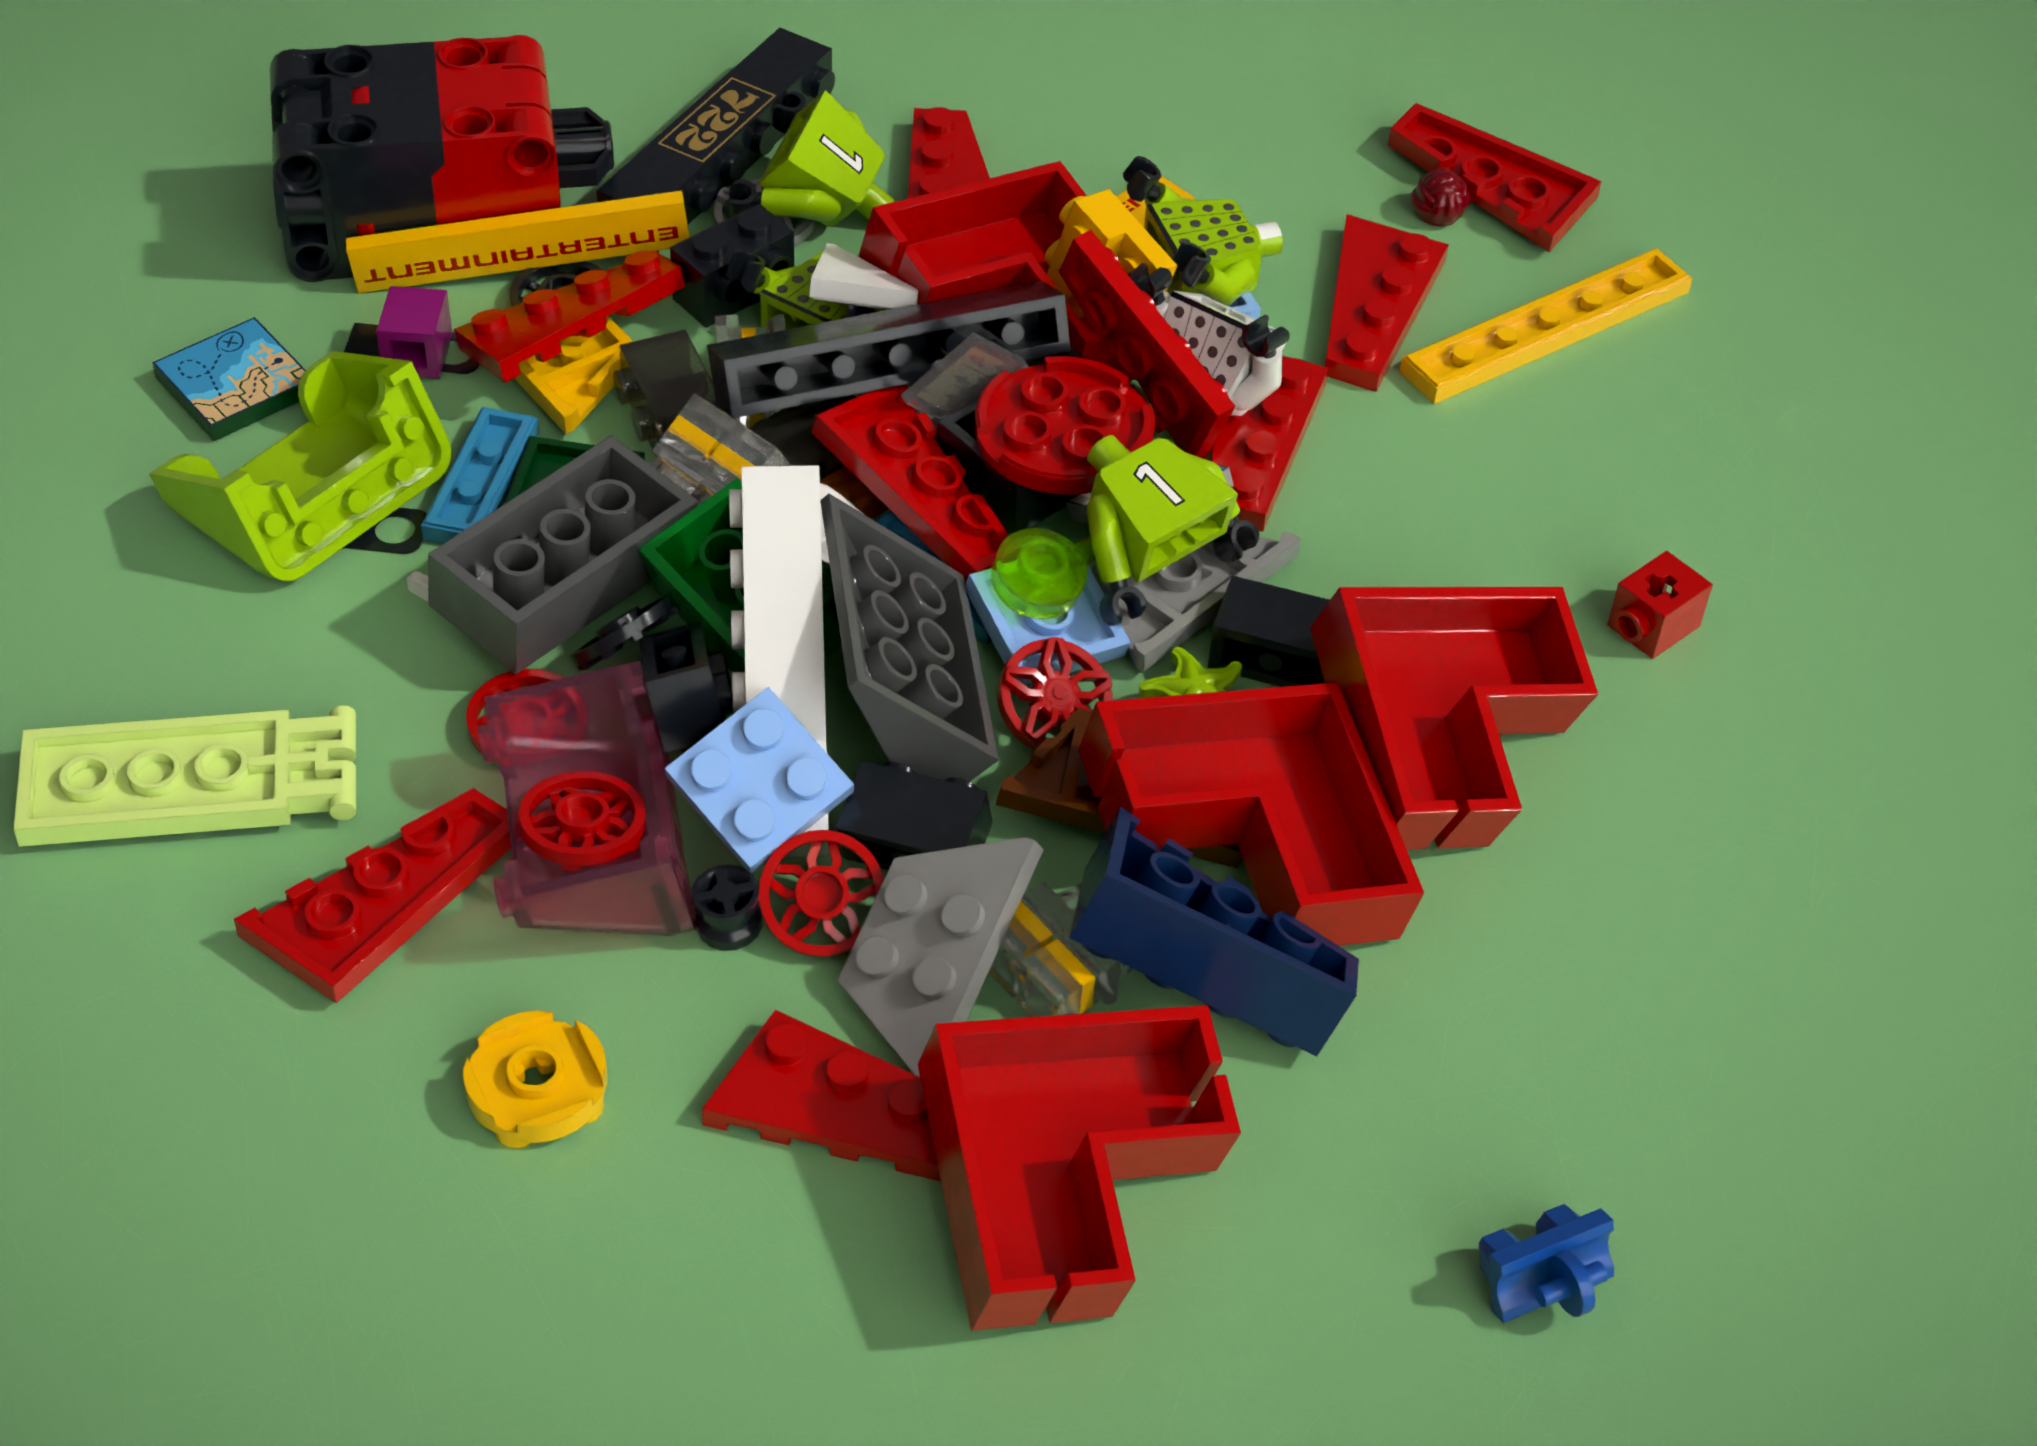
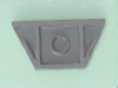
M1287 532L1282 533L1280 541L1259 537L1255 547L1243 551L1242 558L1230 563L1223 562L1216 556L1213 549V541L1139 583L1132 576L1128 577V586L1140 590L1146 599V608L1143 614L1134 619L1129 617L1125 602L1120 598L1118 602L1119 610L1122 613L1121 625L1131 642L1128 653L1135 667L1141 672H1145L1169 654L1174 647L1181 645L1214 620L1232 575L1263 583L1298 556L1301 539ZM1095 561L1092 573L1106 595L1111 592L1109 583L1101 582Z
M1021 837L894 858L838 981L913 1074L920 1077L918 1062L935 1024L966 1022L1043 853L1044 849L1034 839Z

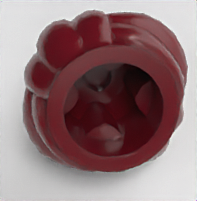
M1439 168L1430 171L1420 178L1416 188L1411 193L1410 202L1416 215L1425 223L1440 227L1449 226L1463 216L1464 211L1471 202V194L1466 182L1461 177L1448 169Z

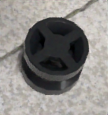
M718 865L707 869L697 877L692 886V904L696 912V929L701 940L710 947L723 951L737 950L753 942L763 927V917L759 905V886L754 875L743 867Z

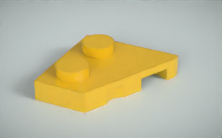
M607 316L606 329L590 338L570 336L560 341L562 353L545 362H540L536 360L534 355L518 364L521 375L514 379L565 434L573 432L637 361L636 344L609 316Z

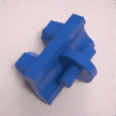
M1564 1203L1543 1212L1540 1219L1536 1222V1235L1519 1241L1511 1232H1506L1504 1229L1482 1237L1479 1242V1262L1481 1271L1490 1282L1491 1311L1503 1323L1538 1308H1545L1556 1302L1572 1317H1580L1591 1312L1595 1307L1596 1301L1594 1286L1614 1277V1265L1608 1245L1609 1235L1614 1231V1220L1601 1208L1579 1216Z

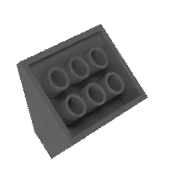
M828 493L820 500L848 688L890 762L906 765L917 774L944 781L947 778L954 777L971 782L996 763L999 758L964 575Z

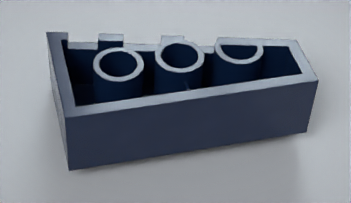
M1120 807L1085 867L1069 938L1081 943L1087 951L1097 957L1114 959L1143 973L1148 980L1157 986L1177 989L1204 1002L1209 1006V1009L1220 1016L1237 1018L1266 1032L1271 1039L1283 1046L1298 1047L1317 1057L1357 996L1359 959L1285 911L1275 913L1273 918L1262 912L1258 901L1249 893L1251 891L1249 888L1230 876L1225 881L1215 882L1188 863L1193 854L1191 851L1170 838L1163 848L1136 831L1141 819Z

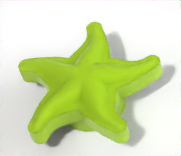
M1174 647L1171 660L1177 667L1175 675L1160 676L1142 681L1139 684L1138 695L1140 698L1229 691L1240 678L1242 665L1234 661L1225 668L1204 669L1184 648Z

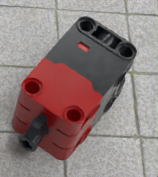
M514 35L483 39L456 38L449 41L370 46L343 45L336 48L305 50L288 49L275 55L270 63V100L273 130L272 166L278 226L282 229L288 268L296 278L306 282L354 278L346 251V238L561 208L559 188L598 186L606 174L614 168L610 122L603 120L588 107L551 109L544 52L542 46L529 36Z

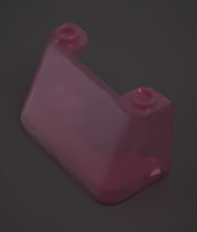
M640 661L485 696L488 724L478 726V737L485 762L487 764L497 762L504 779L513 859L504 862V876L494 878L495 896L502 917L513 916L519 928L653 936H674L695 931L696 919L692 904L675 787L665 776L664 768L671 763L669 752L665 753L646 689ZM573 771L605 773L622 779L640 794L646 811L645 830L639 842L640 845L632 854L626 853L615 860L602 864L582 866L579 871L564 870L560 863L539 856L522 841L519 831L518 813L520 803L533 786L551 776ZM577 789L581 792H590L594 794L605 793L598 790ZM550 797L541 802L531 816L547 809L552 810ZM631 809L621 818L629 826H631L634 820ZM574 842L571 847H581L582 843Z

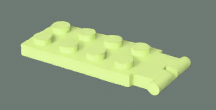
M341 705L334 707L330 711V716L291 719L289 710L23 730L14 819V833L18 846L291 825V815L318 812H330L334 819L349 820L357 812L356 765L353 763L356 759V712L349 706Z

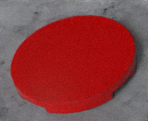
M1068 356L1044 357V362L1041 365L1023 368L1011 374L1006 370L1002 371L985 386L976 404L975 438L981 454L991 467L1007 479L1021 486L1050 494L1092 493L1095 477L1098 473L1087 461V456L1092 447L1102 438L1114 435L1130 453L1154 440L1155 413L1153 406L1147 404L1144 398L1129 385V377L1122 372L1100 362Z

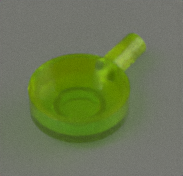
M1028 528L1014 532L1001 543L991 568V581L996 594L1009 608L1030 618L1051 619L1067 613L1077 603L1086 583V565L1096 561L1091 538L1089 536L1073 544L1066 537L1047 529Z

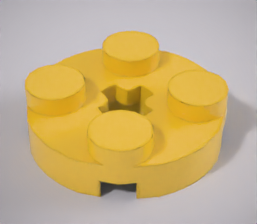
M536 1010L505 1017L486 1028L477 1039L478 1048L471 1055L470 1061L468 1057L466 1058L463 1068L466 1098L474 1117L483 1127L495 1133L499 1143L506 1147L517 1149L525 1147L530 1143L553 1141L577 1131L585 1124L592 1123L599 1118L604 1109V1094L608 1083L607 1065L603 1046L588 1026L574 1019L575 1027L566 1022L554 1021L553 1012ZM537 1067L542 1075L554 1073L543 1084L527 1085L523 1083L525 1081V1071L529 1068Z

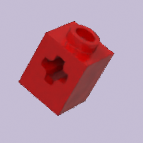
M1666 550L1618 583L1607 625L1624 640L1632 643L1651 659H1654L1701 626L1713 584ZM1668 585L1672 587L1671 594L1666 591Z

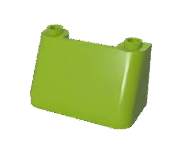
M332 351L312 364L303 373L299 381L298 397L308 419L307 423L223 479L220 478L217 470L209 460L194 454H181L173 457L149 473V476L162 500L171 510L260 574L276 580L294 581L303 577L439 480L447 471L451 461L452 450L449 438L412 361Z

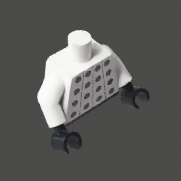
M1142 263L1128 274L1139 289L1146 292L1152 298L1157 311L1175 333L1182 336L1188 342L1193 355L1211 377L1218 380L1224 386L1229 399L1235 405L1231 415L1242 416L1280 387L1282 382V350L1290 338V333L1286 328L1281 326L1276 329L1269 326V317L1266 314L1258 319H1254L1202 294L1172 291L1170 296L1164 290L1172 283L1173 276L1166 268L1159 267L1149 275L1148 265Z

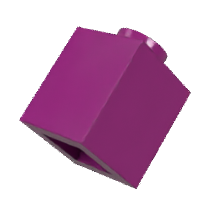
M390 286L376 330L380 357L412 361L419 377L440 379L452 338L447 290Z

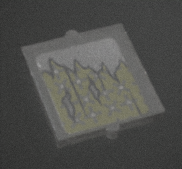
M973 332L942 360L935 361L932 364V369L909 387L901 396L907 405L935 418L942 419L978 399L985 386L1002 371L1006 370L1011 374L1029 366L1024 358Z

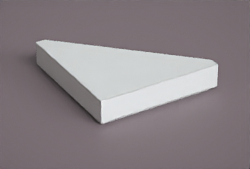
M827 243L811 277L809 297H813L812 299L890 310L916 305L918 289L835 244Z

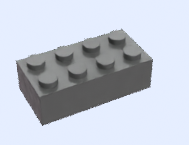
M611 435L428 554L429 606L516 675L648 584L651 579L638 548L696 508L698 500Z

